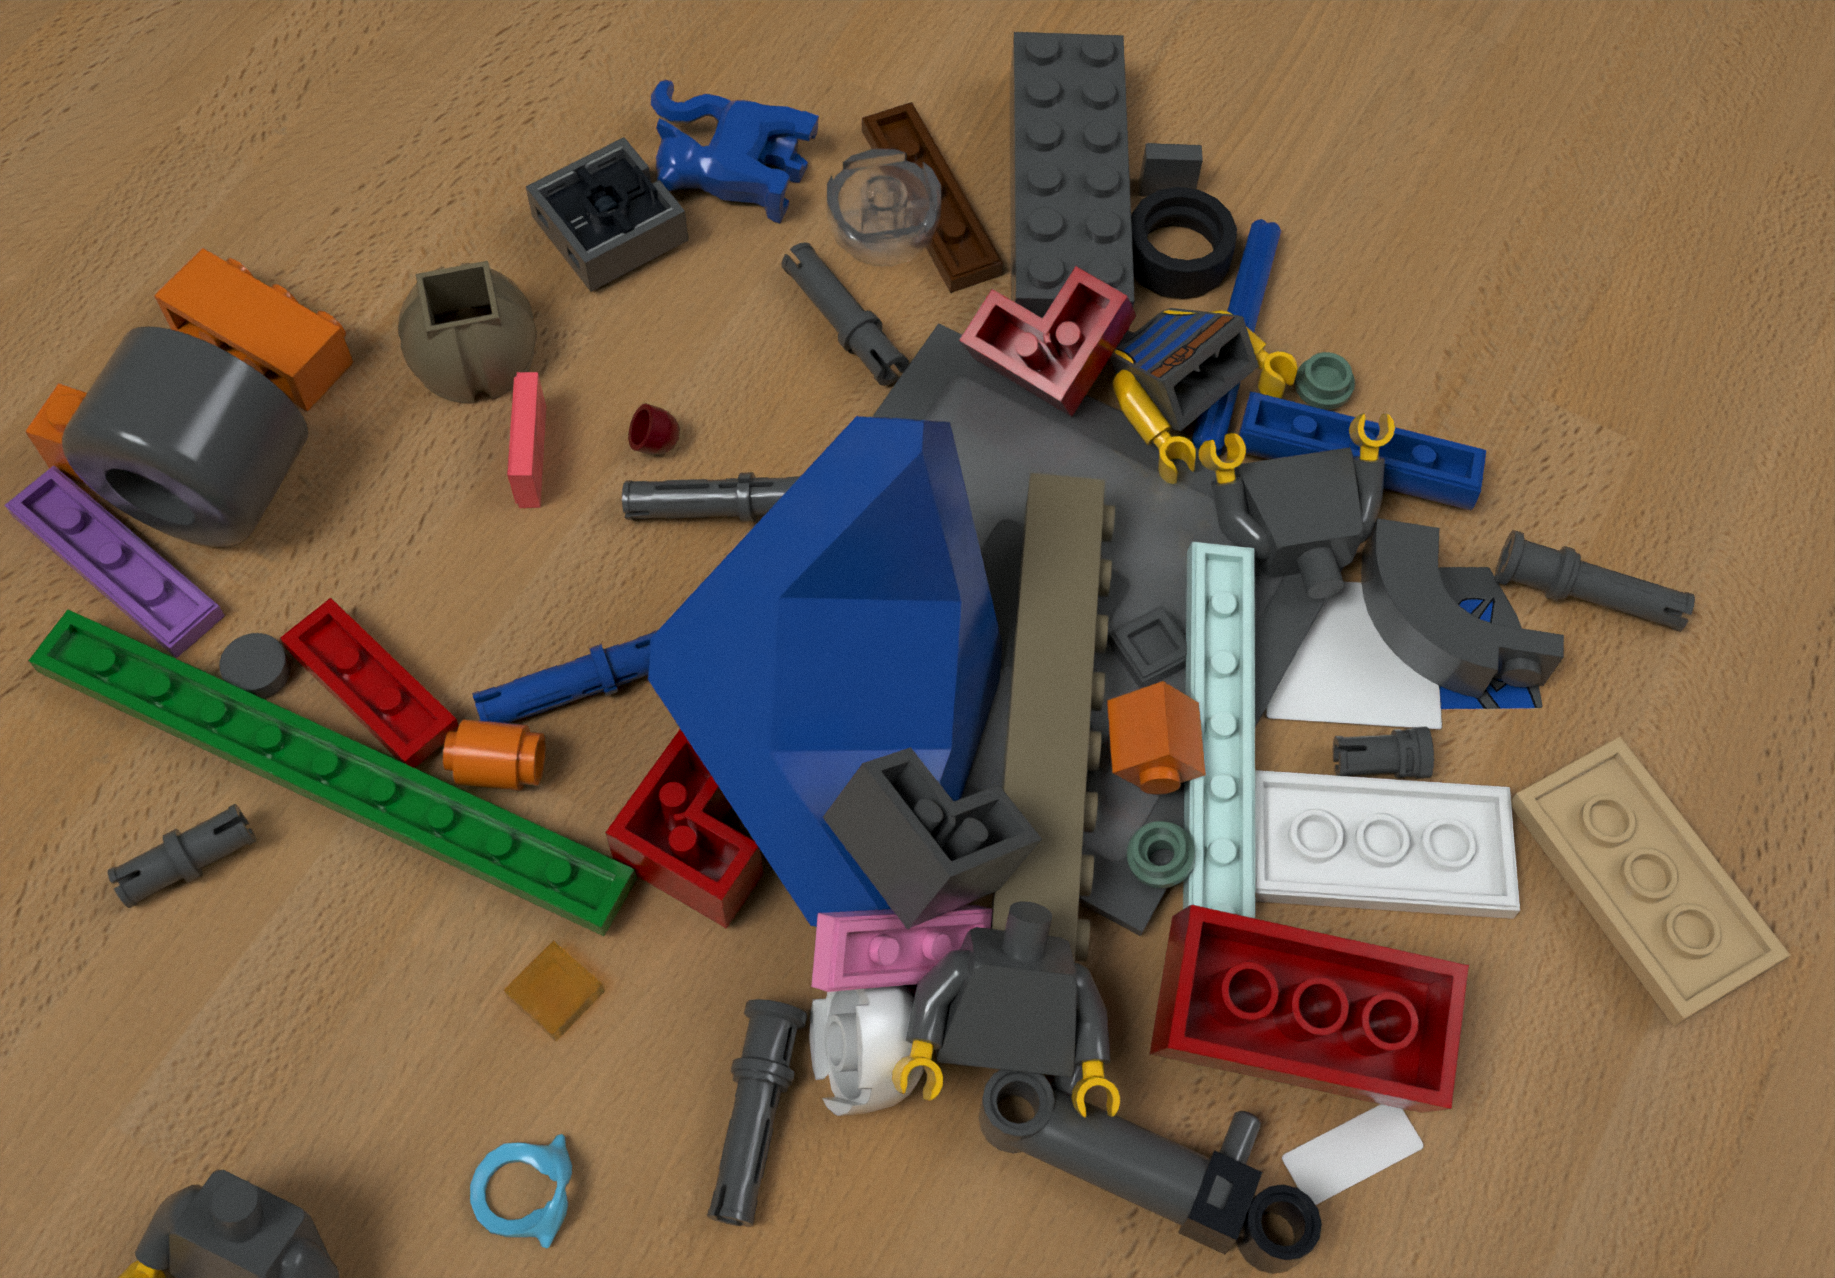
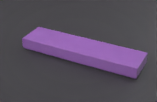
M52 466L4 505L12 517L175 658L179 657L225 616L217 603L55 466Z

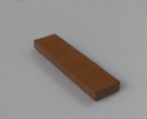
M910 102L863 117L862 133L950 293L1002 276L1003 261L913 103Z

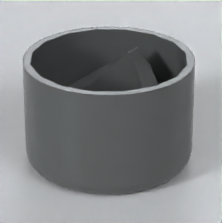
M148 326L134 328L124 336L67 423L62 435V449L75 473L93 491L134 519L160 532L187 542L204 546L228 547L243 542L252 534L306 443L308 427L304 417L286 394L264 375L239 358L194 336L171 329Z

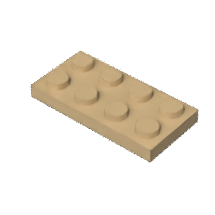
M1621 737L1516 793L1511 800L1512 809L1674 1027L1779 965L1790 956V953Z

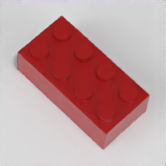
M1190 905L1172 916L1149 1054L1419 1113L1452 1109L1469 965Z

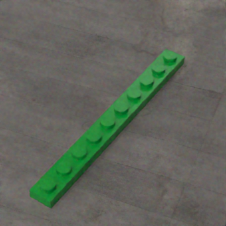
M69 609L66 610L28 660L35 670L42 675L602 936L606 935L637 880L635 869Z

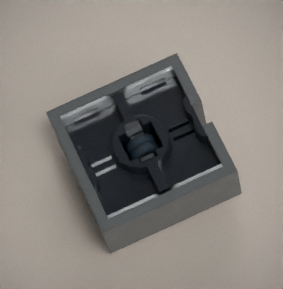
M625 137L526 186L532 217L590 292L688 241L685 210L660 180L653 184L651 183L648 165Z

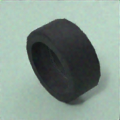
M1173 187L1157 190L1145 197L1132 212L1133 275L1143 287L1161 296L1185 299L1204 295L1220 285L1230 268L1236 245L1237 227L1231 212L1217 198L1199 189ZM1169 226L1190 228L1202 234L1212 244L1213 252L1202 258L1191 260L1171 258L1159 252L1148 241L1147 236L1158 228Z

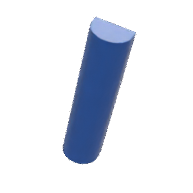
M1250 391L1238 434L1245 443L1246 454L1269 460L1350 447L1353 457L1360 456V447L1352 441L1349 433L1350 424L1355 417ZM1365 420L1364 432L1368 438L1375 440L1380 431L1379 423ZM1396 427L1391 440L1384 446H1379V457L1385 459L1383 489L1470 511L1474 508L1481 493L1486 450Z

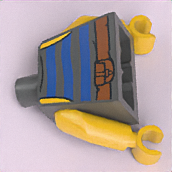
M1169 308L1161 311L1135 333L1127 331L1111 355L1110 359L1116 373L1113 380V389L1120 408L1146 445L1154 443L1158 448V471L1161 478L1167 483H1177L1178 472L1174 463L1170 461L1171 459L1183 460L1192 472L1195 470L1196 450L1193 443L1185 437H1172L1169 433L1171 428L1182 431L1256 368L1261 370L1258 379V389L1264 395L1281 398L1286 384L1292 386L1297 374L1295 358L1286 352L1277 351L1270 354L1266 352L1264 347L1267 344L1246 326L1242 316L1233 315L1223 310L1203 312Z

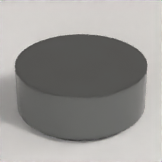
M263 633L246 634L232 641L223 651L219 664L220 673L224 681L263 699L271 697L280 691L286 684L291 671L290 660L282 645L272 636Z

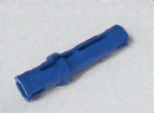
M658 630L603 649L602 644L589 648L591 654L576 658V660L529 674L497 687L472 693L480 720L511 723L603 691L606 696L617 693L618 686L648 675L650 638Z

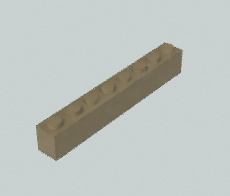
M1030 473L1025 505L1002 789L1042 840L998 891L993 892L991 929L1005 930L1009 909L1013 903L1020 901L1037 903L1046 907L1052 913L1048 936L1061 937L1069 942L1074 963L1075 961L1086 962L1090 939V920L1078 919L1079 895H1091L1094 855L1082 854L1083 832L1094 833L1098 806V793L1086 791L1087 770L1098 771L1101 753V732L1090 731L1091 711L1102 710L1105 688V673L1093 671L1094 653H1105L1108 635V615L1097 614L1098 596L1108 597L1112 571V559H1102L1100 557L1101 542L1111 543L1115 505L1104 504L1105 480Z

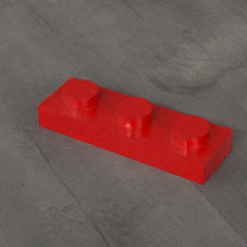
M329 598L280 637L285 649L398 761L416 768L445 743L449 731L457 732L459 727L457 719L332 598Z

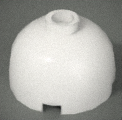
M906 985L827 992L826 999H813L810 1011L809 1034L812 1068L816 1080H822L829 1074L831 1090L835 1097L822 1099L826 1107L835 1115L865 1114L895 1106L911 1094L922 1076L924 1068L921 1065L914 1067L910 1071L905 1094L899 1093L892 1082V1071L896 1063L903 1057L909 1056L912 1048V1043L906 1041L915 996Z

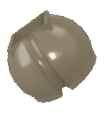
M488 261L461 263L460 266L440 267L434 271L416 274L417 283L404 300L398 321L401 350L406 364L415 376L434 394L454 402L474 403L475 397L480 391H485L492 399H495L512 390L514 377H516L517 372L529 371L537 341V331L530 303L517 285L502 273L491 269ZM482 308L492 310L490 315L436 325L439 320L458 312L460 309Z

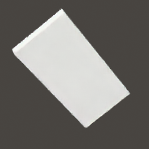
M1255 770V901L1514 919L1520 912L1510 787Z

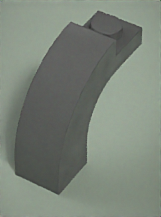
M1377 518L1372 534L1363 548L1361 585L1366 608L1374 627L1392 652L1407 666L1429 681L1448 690L1471 697L1480 698L1493 678L1502 679L1504 683L1515 687L1544 686L1564 658V635L1498 625L1481 620L1468 613L1449 595L1440 577L1438 568L1440 528Z

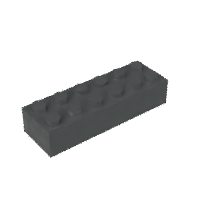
M1014 32L1010 68L1011 300L1041 318L1046 314L1075 266L1127 295L1132 307H1134L1124 35Z

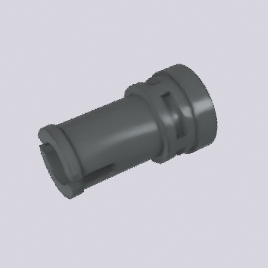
M1427 726L1412 727L1406 730L1395 729L1391 732V735L1335 736L1333 739V762H1339V765L1334 767L1336 776L1394 774L1396 778L1415 777V779L1431 778L1433 774L1434 750L1431 733Z

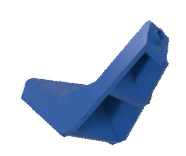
M856 416L650 638L648 681L810 926L817 927L818 913L891 909L823 818L861 764L911 747L953 801L961 799L1000 681L1002 639L950 422Z

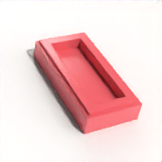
M517 372L513 383L507 476L515 503L518 504L519 508H541L546 403L538 372Z

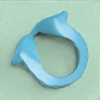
M563 1134L556 1135L549 1145L506 1143L488 1153L478 1165L470 1184V1203L476 1219L490 1233L507 1238L536 1237L542 1247L546 1249L550 1247L563 1224L568 1209L565 1188L571 1179L572 1163L566 1149L565 1136ZM522 1162L529 1164L540 1173L548 1175L551 1180L557 1182L553 1199L548 1201L544 1208L534 1210L531 1214L521 1219L507 1220L500 1218L490 1210L486 1202V1188L489 1179L499 1168L508 1163Z

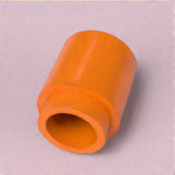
M464 719L461 721L457 732L449 731L446 736L443 749V767L445 771H453L456 785L521 791L524 785L538 786L545 764V736L543 733L530 732L528 725Z

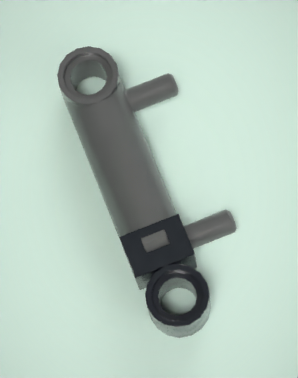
M1074 1065L1072 1077L1054 1075L1051 1085L1042 1074L1002 1069L994 1073L985 1085L979 1112V1122L983 1135L991 1145L1000 1151L1012 1154L1021 1152L1028 1154L1181 1225L1178 1231L1179 1234L1225 1255L1237 1241L1238 1250L1247 1263L1259 1271L1276 1274L1287 1272L1299 1264L1313 1250L1320 1239L1322 1223L1319 1210L1312 1199L1304 1192L1295 1187L1277 1185L1268 1187L1259 1194L1254 1195L1262 1172L1246 1164L1260 1130L1261 1122L1258 1117L1249 1112L1238 1111L1234 1113L1220 1152L1214 1150L1210 1158L1121 1117L1116 1115L1110 1117L1107 1111L1084 1101L1086 1118L1081 1116L1074 1108L1071 1097L1074 1086L1083 1078L1082 1066ZM1005 1097H1022L1031 1104L1035 1116L1026 1123L1017 1124L1009 1122L1002 1117L997 1104ZM1272 1213L1286 1219L1293 1230V1245L1280 1246L1270 1241L1262 1229V1215Z

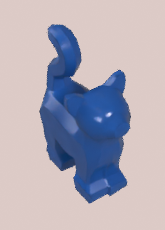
M669 80L660 81L651 94V106L662 118H659L656 127L662 139L656 156L657 181L660 180L668 191L699 188L722 200L756 203L765 207L768 219L781 223L789 207V200L784 197L789 181L800 183L808 166V162L797 153L799 139L809 141L810 138L815 139L818 132L819 116L786 106L763 105L745 99L730 101L721 96L711 94L699 95L685 102H674L672 100L674 92L673 82ZM705 116L714 117L718 121L715 134L709 146H701L693 138L670 124H688ZM765 164L775 165L780 169H772Z

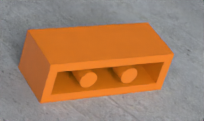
M204 248L154 295L171 330L204 340L239 358L264 375L284 392L295 405L307 412L354 363L345 341L346 332L333 316L324 311L314 313L299 304L295 297L280 285L273 284L269 287L254 278L250 271L237 260L228 258L225 261Z

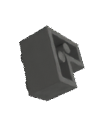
M911 747L862 763L823 816L846 850L858 863L907 929L998 891L1042 840L999 785L953 801Z

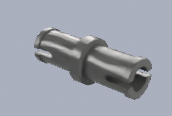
M233 804L227 810L183 833L178 829L163 835L164 843L118 867L115 866L108 869V877L111 883L118 882L120 884L114 890L123 904L131 908L137 905V902L183 878L187 882H191L203 876L202 868L247 844L255 843L256 837L251 828H246L249 822L237 804Z

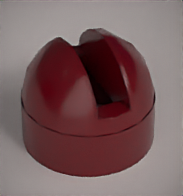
M642 404L634 413L628 433L629 445L634 451L649 455H664L674 449L679 441L680 427L675 417L669 411L650 404Z

